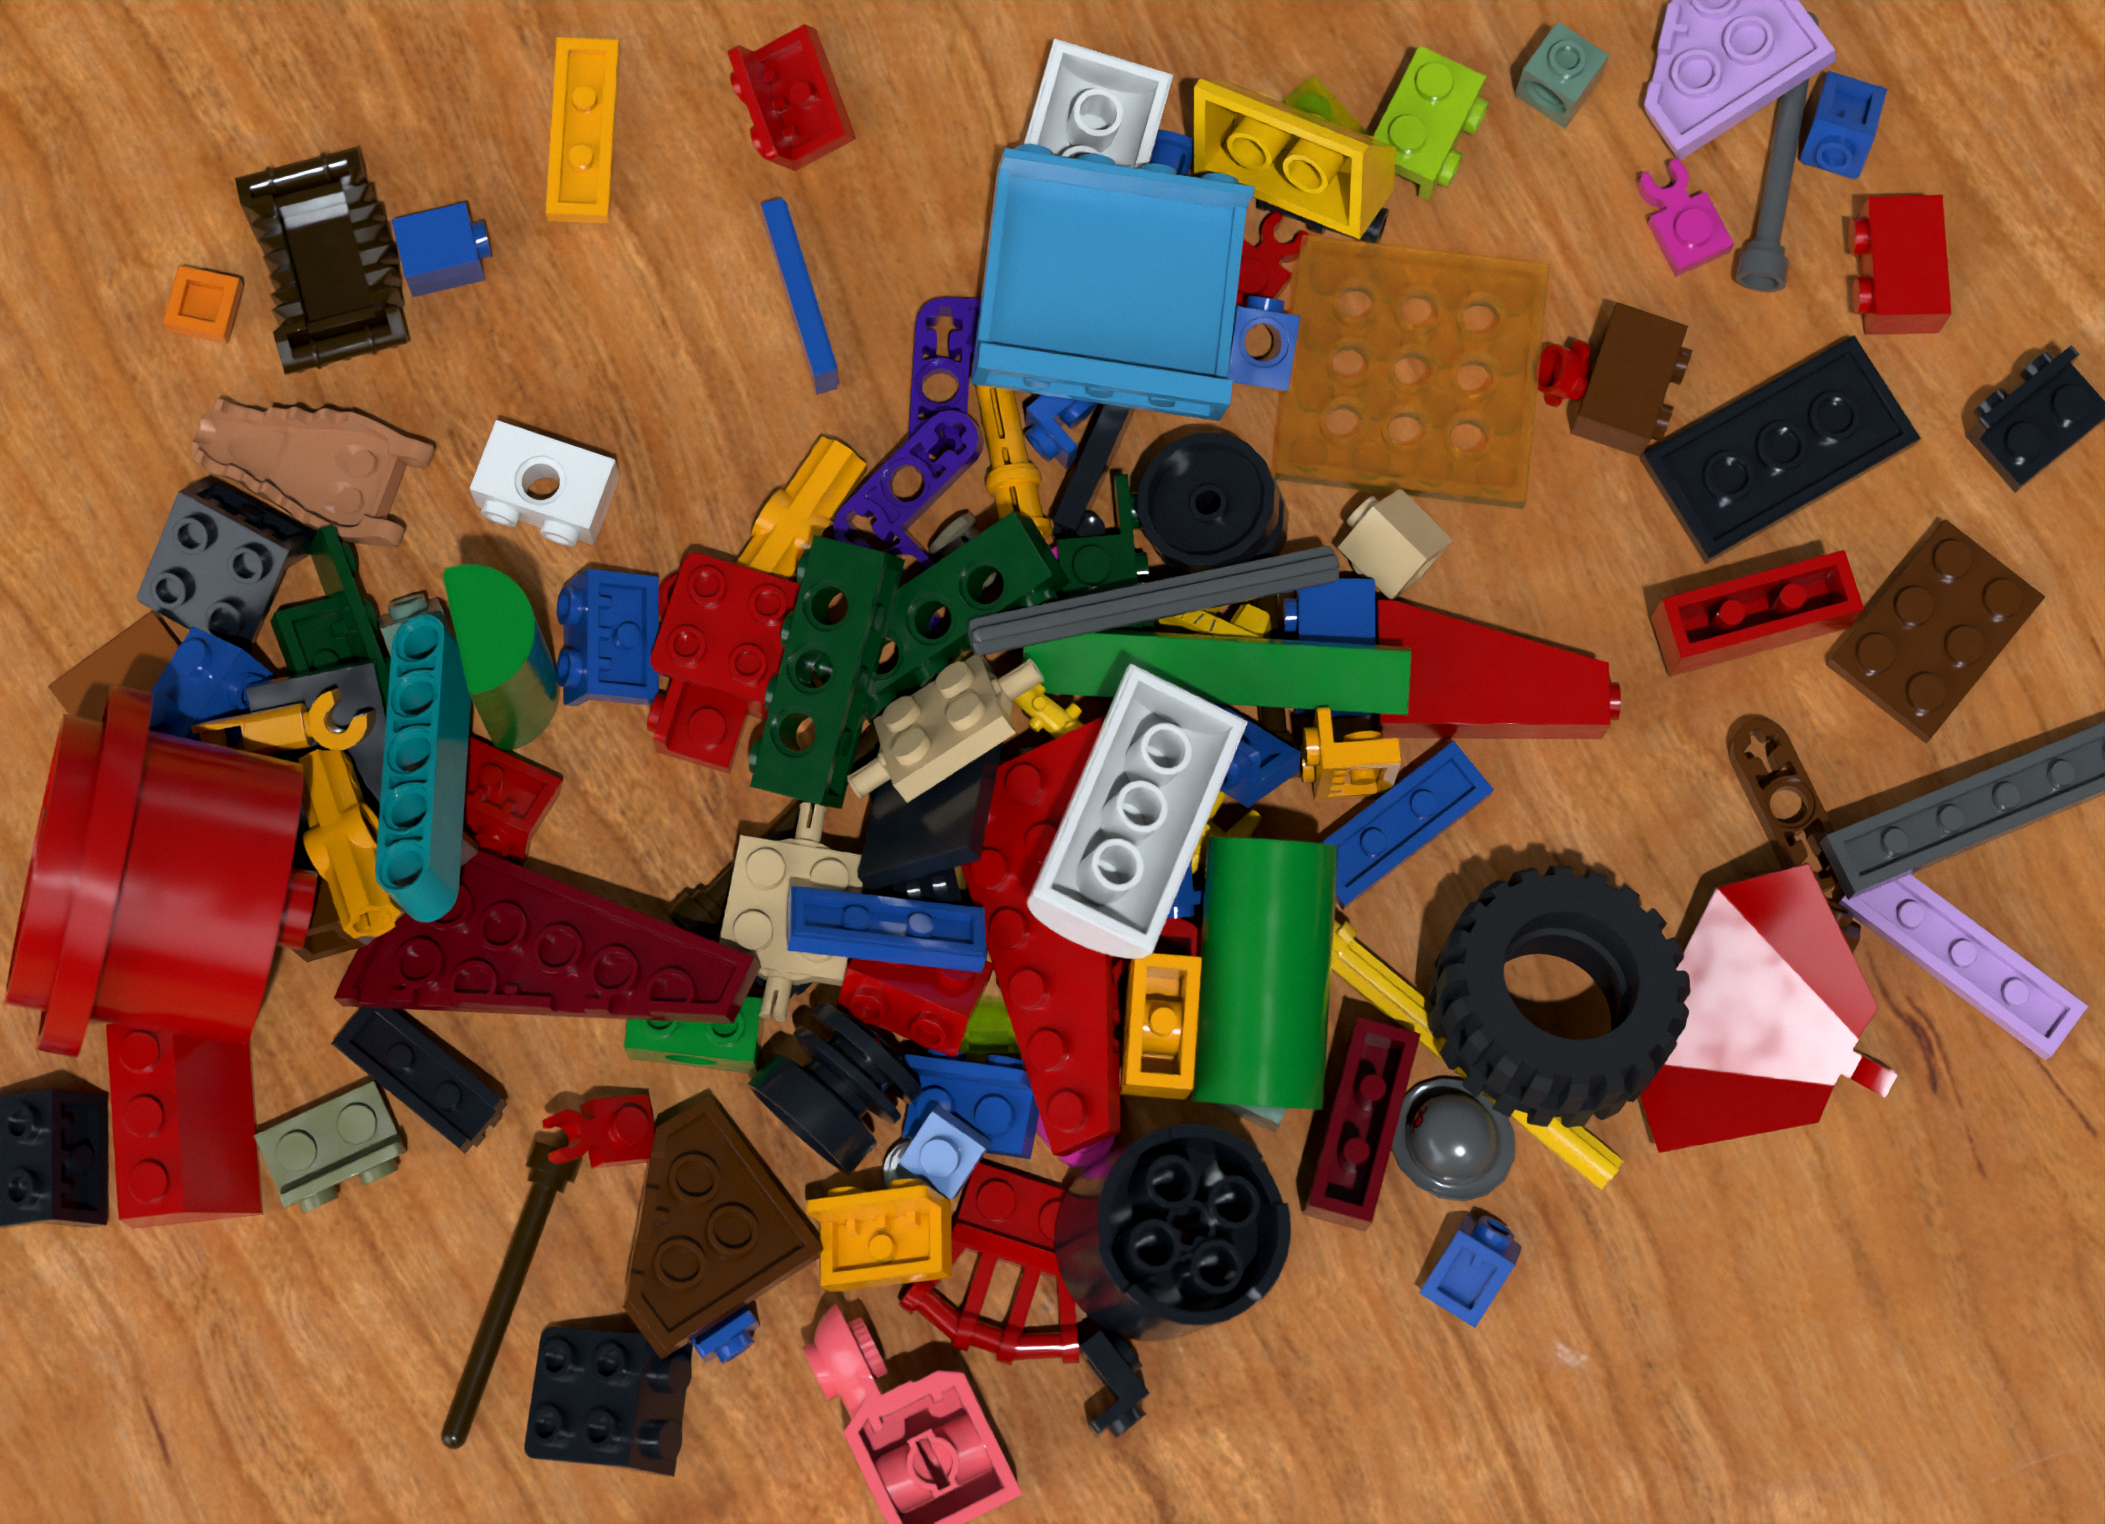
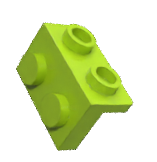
M1420 45L1373 137L1396 147L1395 173L1419 184L1418 196L1430 201L1438 184L1448 188L1452 183L1464 155L1456 151V148L1464 132L1473 136L1476 134L1490 102L1481 98L1487 76Z

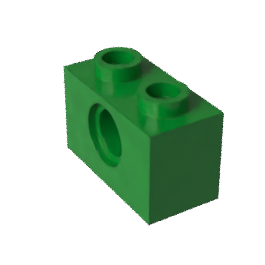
M746 996L733 1024L627 1019L624 1049L631 1060L756 1074L759 1067L765 1019L759 1017L763 999Z

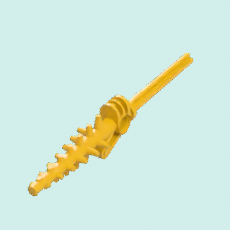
M1040 683L1013 700L1032 717L1028 726L1035 732H1039L1044 728L1056 739L1084 725L1077 720L1082 710L1076 704L1072 703L1064 710L1044 695L1046 689ZM1219 791L1191 858L1192 875L1200 887H1205L1208 838H1250L1262 818L1258 812L1252 809L1227 832L1223 831L1212 822L1226 797L1222 791ZM1334 920L1331 971L1399 1027L1421 1033L1419 1043L1445 1063L1440 1055V1051L1446 1043L1445 1037L1437 1039L1432 1035L1428 1018L1434 1005L1353 940L1358 933L1357 929L1347 921L1340 925ZM1460 1067L1453 1070L1463 1079L1466 1078L1467 1075ZM1481 1092L1482 1095H1484L1488 1100L1495 1104V1099L1487 1095L1485 1092ZM1514 1110L1510 1118L1598 1190H1602L1607 1182L1612 1180L1619 1171L1618 1168L1624 1162L1582 1126L1564 1127L1561 1117H1554L1548 1127L1528 1124L1527 1113Z

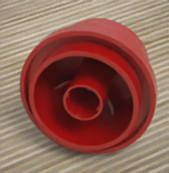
M111 684L101 721L63 714L34 839L4 996V1005L41 1011L36 1042L37 1051L77 1058L89 1021L245 1046L248 1043L260 1009L275 945L302 950L314 904L317 873L291 868L303 789V765L301 763L149 730L152 707L151 691Z

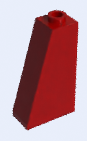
M1378 600L1375 608L1376 645L1412 647L1408 715L1374 713V731L1380 732L1382 738L1602 739L1611 725L1610 720H1619L1621 709L1619 682H1609L1608 662L1394 600Z

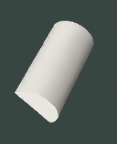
M1054 38L1024 144L1044 146L1049 148L1054 156L1077 159L1078 156L1083 154L1104 155L1113 159L1115 165L1139 169L1141 165L1149 164L1173 75Z
M1130 664L1124 673L1028 898L1027 904L1031 913L1054 932L1089 949L1131 959L1144 958L1152 954L1248 721Z

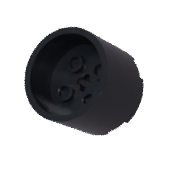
M1178 1124L1149 1133L1103 1156L1086 1168L1073 1182L1065 1195L1055 1228V1253L1058 1268L1068 1292L1081 1310L1101 1327L1112 1333L1133 1340L1152 1342L1175 1339L1228 1321L1248 1310L1258 1300L1263 1299L1272 1289L1283 1270L1291 1239V1218L1288 1203L1283 1204L1275 1180L1260 1160L1263 1156L1245 1140L1223 1129L1202 1124ZM1180 1217L1182 1218L1181 1229L1190 1233V1239L1184 1242H1180L1181 1231L1172 1227V1221Z

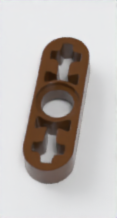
M1754 719L1745 723L1730 742L1728 750L1729 760L1782 869L1800 865L1808 857L1807 850L1801 839L1793 846H1789L1785 838L1801 834L1811 824L1815 826L1817 832L1812 833L1808 837L1807 842L1816 857L1825 855L1820 842L1826 835L1835 832V829L1786 731L1779 724L1768 719ZM1755 735L1760 743L1770 741L1773 744L1774 750L1767 758L1774 775L1782 768H1786L1789 773L1787 776L1774 779L1765 789H1761L1757 782L1764 780L1769 774L1763 761L1759 757L1748 759L1744 752L1751 744L1750 736ZM1781 790H1789L1799 795L1805 806L1802 820L1796 823L1779 821L1773 815L1770 808L1772 795ZM1830 864L1824 870V879H1820L1819 875L1812 871L1823 893L1831 890L1839 882Z

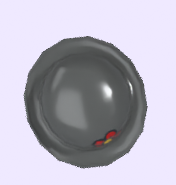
M1440 1078L1418 1084L1405 1095L1391 1148L1399 1168L1417 1187L1441 1199L1464 1202L1487 1196L1506 1180L1515 1159V1132L1509 1118L1493 1110L1494 1104L1481 1093L1478 1097H1474L1462 1085L1463 1080Z

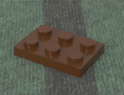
M1945 519L1826 665L1926 744L2039 606L2045 596Z

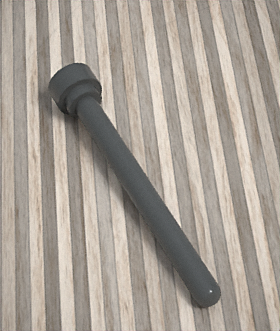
M1807 12L1819 27L1817 16L1812 12ZM1809 78L1781 96L1756 239L1750 242L1747 250L1740 254L1736 281L1741 286L1751 290L1776 292L1784 289L1786 285L1789 260L1784 256L1785 248L1780 245Z

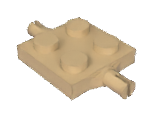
M975 654L964 662L959 661L947 666L940 672L936 680L911 696H903L896 699L887 706L882 715L873 720L880 741L878 757L854 773L846 776L851 788L862 799L865 795L891 779L893 786L907 803L1016 733L1010 718L1013 700L1045 681L1040 670L1033 660L1029 658L1026 662L999 679L986 659Z
M808 802L800 804L795 839L773 841L740 835L719 940L720 944L751 955L760 963L761 968L757 976L767 981L759 1017L772 1020L777 996L774 1011L776 1022H785L787 1020L786 1014L792 985L818 982L842 986L847 967L851 961V958L787 951V899L791 886L864 894L865 885L857 877L862 855L834 851L820 844L827 808L815 804L811 827L809 828L813 810L811 803Z

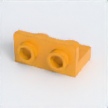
M1330 707L1316 708L1312 727L1303 728V744H1299L1302 759V774L1300 776L1302 782L1313 783L1314 801L1382 796L1393 788L1401 765L1399 738L1382 739L1380 732L1361 731L1345 735L1343 742L1334 743Z

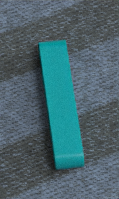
M418 615L406 621L400 626L392 642L375 865L376 881L381 888L411 918L419 922H432L443 917L455 904L459 892L471 697L467 688L457 639L438 618L432 615Z

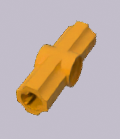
M822 436L803 465L800 466L786 490L779 489L767 502L752 529V540L735 564L793 581L797 575L800 558L807 548H811L814 535L830 538L833 532V520L867 472V464L845 445Z
M316 749L298 759L299 763L303 765L301 802L310 830L303 833L304 846L314 867L324 880L328 882L343 930L354 939L361 936L378 937L393 929L396 918L402 913L400 906L376 881L375 865L379 819L364 801L350 757L342 750L323 751Z

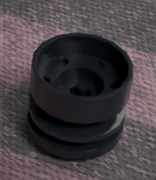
M821 1001L811 1012V1017L828 1036L826 1041L807 1028L799 1026L793 1034L799 1046L808 1055L809 1060L801 1066L792 1059L775 1052L747 1085L753 1094L795 1135L828 1163L849 1176L877 1145L874 1135L861 1120L864 1114L870 1111L877 1117L895 1125L901 1118V1114L883 1093L889 1090L902 1101L913 1105L922 1095L923 1090L904 1067L902 1058L877 1033L860 1020L847 1016L830 1004Z

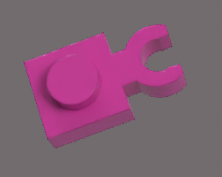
M1676 158L1669 162L1666 169L1668 176L1673 182L1672 187L1666 189L1658 187L1653 182L1652 176L1648 171L1642 173L1638 181V190L1643 200L1649 205L1659 208L1661 211L1650 217L1648 226L1675 277L1730 253L1734 246L1707 192L1705 191L1692 198L1689 197L1685 190L1688 184V172L1683 163Z

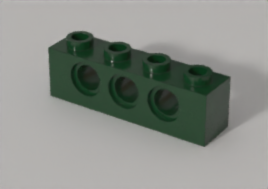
M1015 511L1011 512L898 589L883 648L888 643L894 641L898 647L899 659L896 666L886 674L882 672L878 665L865 720L867 719L869 723H873V720L882 715L887 706L918 684L921 688L936 680L943 669L951 665V660L969 650L973 652L968 638V622L972 618L1058 600L1056 592L1071 582L1031 518ZM995 572H1000L1004 581L1002 594L996 601L987 604L982 595L983 584L988 576ZM947 607L951 614L950 628L945 635L935 639L930 628L931 619L936 611ZM827 655L819 658L813 666L823 684L829 680L832 672V664Z
M814 535L811 548H807L803 552L798 564L797 583L801 587L795 611L789 612L783 623L781 645L785 650L779 673H775L772 676L766 689L765 708L769 712L763 736H759L755 740L750 752L749 770L753 773L750 787L822 806L842 809L848 786V778L846 776L851 774L905 559L885 552ZM844 593L848 601L847 613L839 623L833 625L828 616L829 604L836 595ZM827 655L832 664L831 676L823 686L817 687L812 678L813 666L819 658ZM810 717L816 728L815 739L808 748L801 750L796 740L797 729L802 721Z

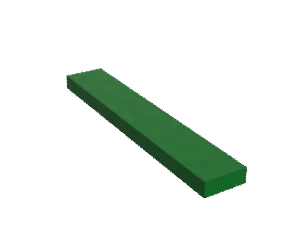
M1105 630L1028 646L1023 649V663L1029 658L1033 660L1045 680L1040 684L1045 687V693L1115 697L1127 667L1132 664L1214 704L1313 710L1320 707H1330V711L1408 715L1412 647Z

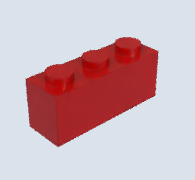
M1841 550L1663 598L1651 619L1669 676L1671 677L1848 629L1863 612L1864 606L1846 552Z

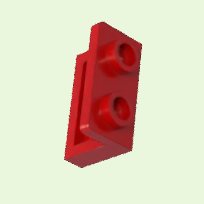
M804 24L755 51L740 45L728 51V56L734 69L730 73L732 87L738 98L747 105L754 124L750 128L751 139L756 150L765 160L796 171L857 139L815 28Z
M852 958L847 967L837 1002V1009L856 1017L864 1023L873 1024L912 1040L925 1048L934 1049L955 1057L962 1046L968 1024L990 981L995 964L985 961L982 973Z

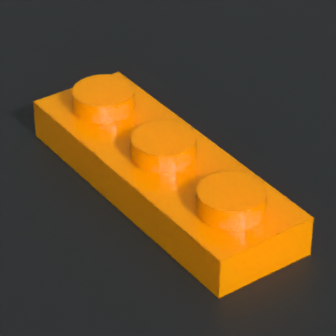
M557 37L546 197V217L549 222L610 224L620 64L619 40Z

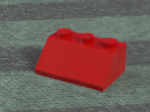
M106 1024L118 1220L135 1229L263 1215L259 1147L253 1136L258 1133L251 1036L245 1046Z

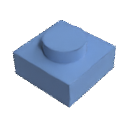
M938 1105L931 1111L898 1163L947 1198L953 1200L959 1194L992 1142Z

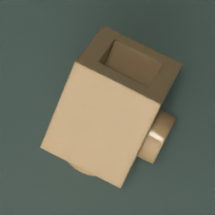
M1400 488L1381 501H1378L1374 496L1365 500L1347 520V523L1353 530L1339 545L1338 549L1351 561L1353 569L1363 579H1375V585L1390 600H1393L1417 584L1454 540Z

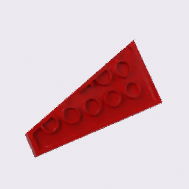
M1103 717L998 766L980 860L961 865L974 907L985 908L986 946L991 962L995 964L994 971L1026 1072H1028V1078L1053 1155L1063 1157L1121 1133L1119 1053L1113 1049V1010L1118 1009V984L1112 983V955L1089 949L1054 932L1031 913L1027 902L1105 718Z

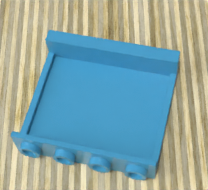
M1034 144L1018 145L1015 149L1005 148L997 168L971 384L1220 421L1230 406L1233 380H1228L1246 211L1254 196L1255 187L1238 184L1237 178L1221 173H1209L1201 176V178L1177 175V171L1174 168L1163 164H1144L1138 169L1115 165L1113 159L1099 154H1083L1078 156L1077 159L1054 156L1049 148Z

